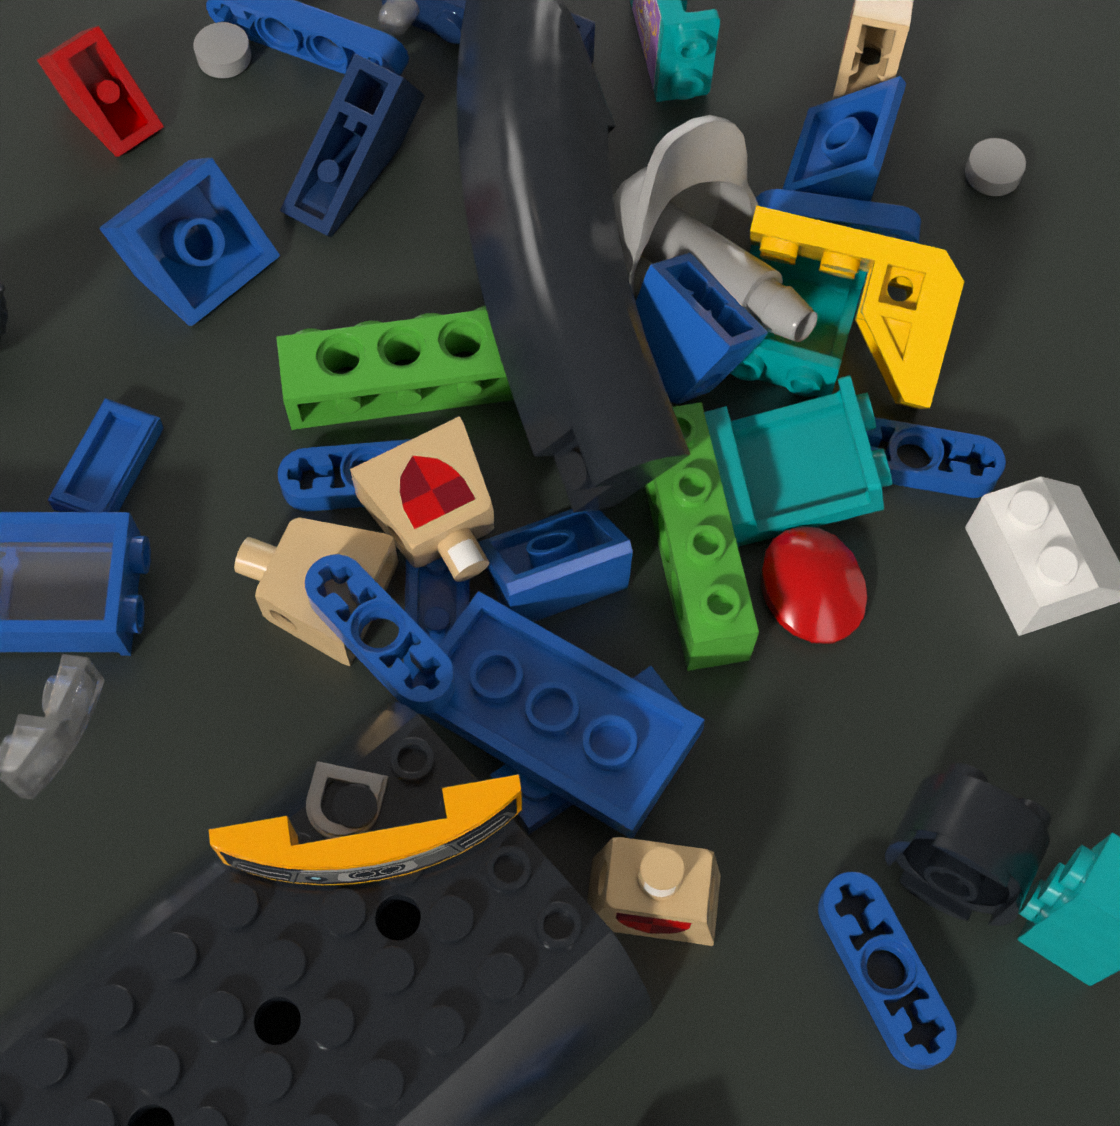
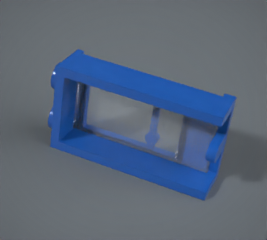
M0 512V652H119L121 656H131L133 633H141L144 626V601L142 596L138 595L140 574H147L149 571L151 548L149 538L141 535L130 512Z

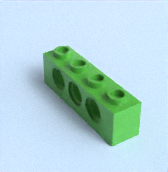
M486 306L469 312L446 315L425 313L414 319L384 323L364 321L354 327L323 331L309 328L300 330L292 335L276 337L283 401L292 430L514 400L497 349ZM464 351L474 353V355L466 358L453 356ZM403 359H410L415 361L405 366H399L394 364L395 362ZM343 367L355 368L352 371L344 374L334 373L336 370Z
M702 402L674 406L673 410L691 455L645 485L686 668L687 671L749 661L759 630Z

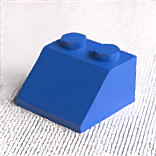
M212 157L188 160L99 228L134 276L189 326L196 324L280 256Z

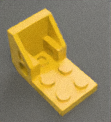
M756 205L750 228L751 245L760 247V257L789 265H795L797 256L821 261L819 271L848 279H854L858 270L868 272L855 318L894 403L915 409L930 408L964 285V280L947 251ZM888 285L904 289L906 292L905 301L893 300L888 294Z

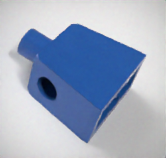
M691 253L651 264L647 270L635 303L647 342L670 402L681 404L716 388L764 340L768 332Z

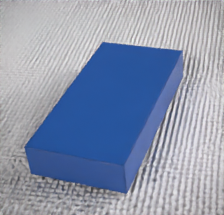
M105 398L48 498V502L53 510L59 512H119L164 429L160 417Z

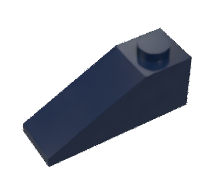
M354 54L280 211L324 235L332 237L400 148L425 95L405 78Z

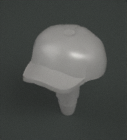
M713 115L693 118L668 132L655 147L648 166L622 182L613 196L618 234L635 302L646 272L651 264L691 253L766 331L796 342L803 341L814 329L817 322V313L791 286H784L782 284V275L779 271L750 253V228L758 202L747 181V150L743 133L731 121Z

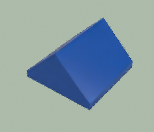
M898 76L809 108L783 189L871 201L907 84L903 78Z
M573 509L478 542L489 561L486 571L499 603L532 622L628 588L633 554L630 540L600 510L574 513Z

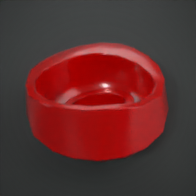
M799 526L784 531L771 542L765 553L760 587L766 605L778 623L792 635L811 643L833 644L847 638L859 627L865 615L867 602L866 581L853 552L836 535L818 527Z

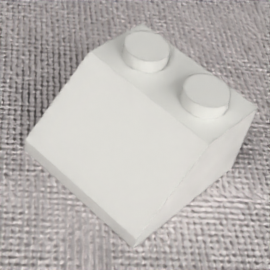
M1038 477L983 495L965 529L1018 636L1120 602V562L1079 486L1045 477Z

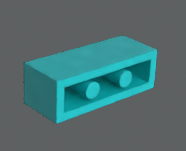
M1113 832L1091 850L1081 845L1066 865L1061 862L1058 863L1046 881L1039 879L1034 884L1019 911V914L1026 918L1027 921L1016 940L1088 986H1092L1120 971V837Z

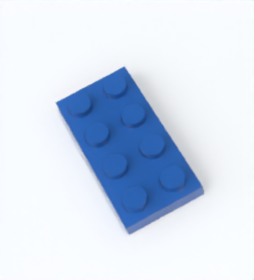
M480 591L477 592L438 645L447 654L453 665L455 677L453 697L439 711L424 714L631 839L634 838L704 730L703 718ZM436 669L428 674H424L419 670L412 680L413 686L411 689L413 690L421 684L429 690L437 687Z

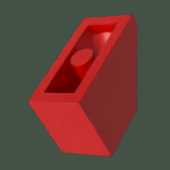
M99 25L81 31L37 59L69 109L116 157L121 156L164 127Z

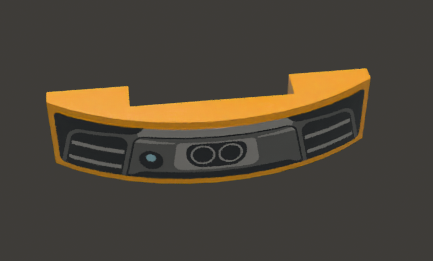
M519 775L442 788L447 818L299 844L298 835L289 818L282 816L209 829L210 845L224 864L271 880L311 885H344L380 881L410 874L439 864L465 852L501 829L522 810Z

